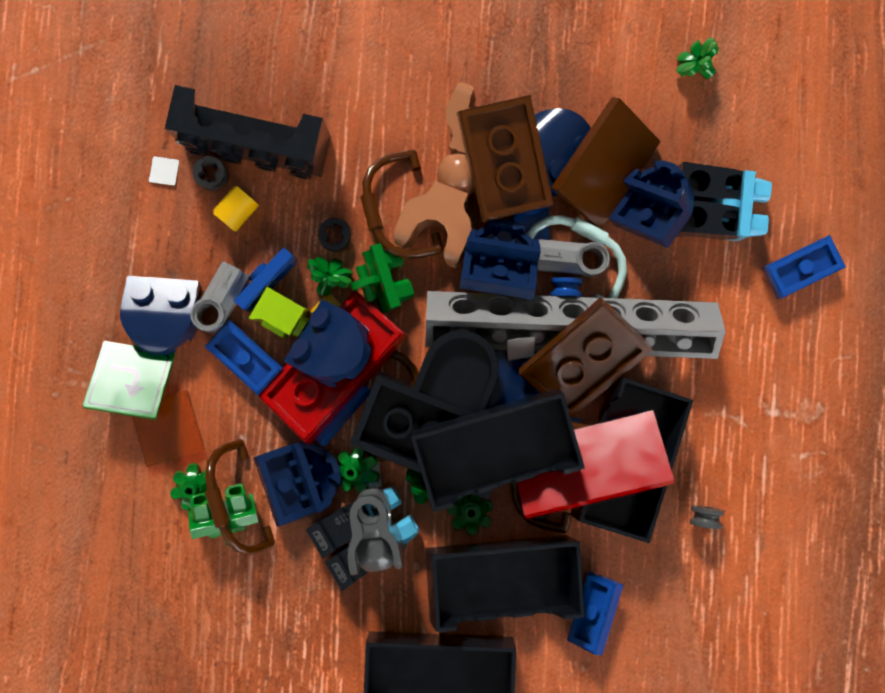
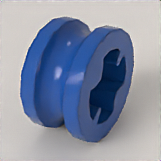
M568 277L551 278V284L555 288L554 291L550 292V296L583 297V293L579 291V286L583 284V279Z

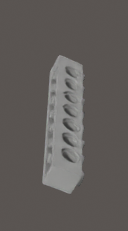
M428 291L425 347H430L436 339L448 332L466 330L482 336L494 350H507L508 340L535 337V352H539L599 298L534 295L533 300L492 293ZM603 298L651 344L653 351L647 356L718 359L726 333L718 302Z

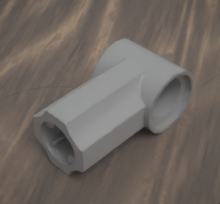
M538 239L541 253L537 271L593 278L602 273L609 265V252L600 243L590 242L584 244ZM590 251L598 256L599 266L597 269L591 270L584 266L582 262L584 252Z
M222 261L201 300L192 306L190 314L193 324L206 333L216 334L230 320L229 316L236 306L234 300L246 288L250 281L249 275ZM209 308H217L219 313L218 320L212 325H204L202 320L203 313Z

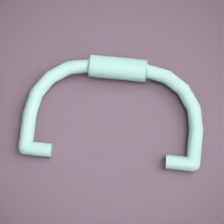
M563 215L546 217L533 224L526 233L532 239L542 229L550 225L562 224L571 227L570 230L589 240L606 245L611 249L617 259L618 275L608 298H618L627 275L626 257L620 246L608 237L609 233L579 217L574 219ZM597 293L594 298H605Z

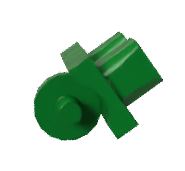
M379 243L371 245L369 250L362 253L365 265L356 267L359 280L351 283L350 286L352 292L363 290L366 302L377 300L380 312L384 314L393 311L401 306V303L412 298L414 290L409 279L393 282L390 270L403 266L404 259L390 254Z
M242 483L228 486L224 490L226 498L224 504L230 521L228 526L231 533L246 530L245 526L259 523L253 494H248ZM205 492L192 495L190 497L191 509H188L189 531L192 539L208 535L210 539L222 536L219 528H215Z

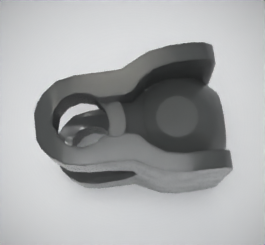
M379 488L365 489L359 494L350 509L352 538L348 547L350 575H358L360 568L367 572L386 570L393 565L395 569L403 568L404 548L402 536L392 519L388 495ZM370 504L378 509L379 515L374 517L368 516L364 511L363 505Z

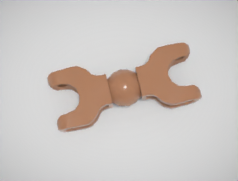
M460 82L457 85L445 110L446 120L452 135L449 145L451 154L446 156L440 163L437 172L438 181L434 180L430 190L424 195L416 196L405 203L394 231L395 244L406 248L414 245L423 230L430 227L443 229L448 234L443 252L444 259L447 265L453 268H458L462 265L467 238L473 230L467 210L471 202L469 195L474 193L457 112L473 108L476 97L474 87L465 82Z

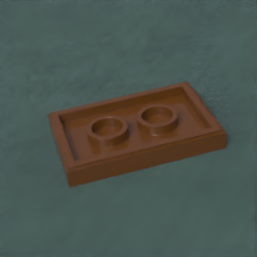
M531 95L457 112L481 222L554 205Z
M612 97L551 189L588 223L603 229L609 217L629 190L623 181L635 169L642 171L661 141L620 98Z
M600 297L520 367L519 375L539 393L557 388L564 393L570 417L573 418L652 352L653 348L638 331Z

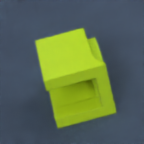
M266 287L249 319L263 321L261 323L263 327L287 339L288 335L299 337L309 321L307 318L309 310L275 290Z

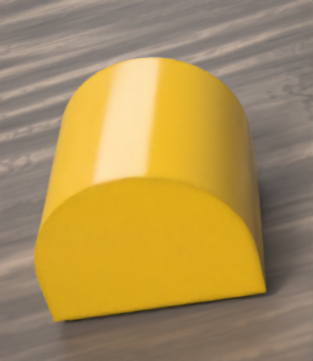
M234 186L215 207L213 214L233 231L237 232L259 207V204L238 186Z

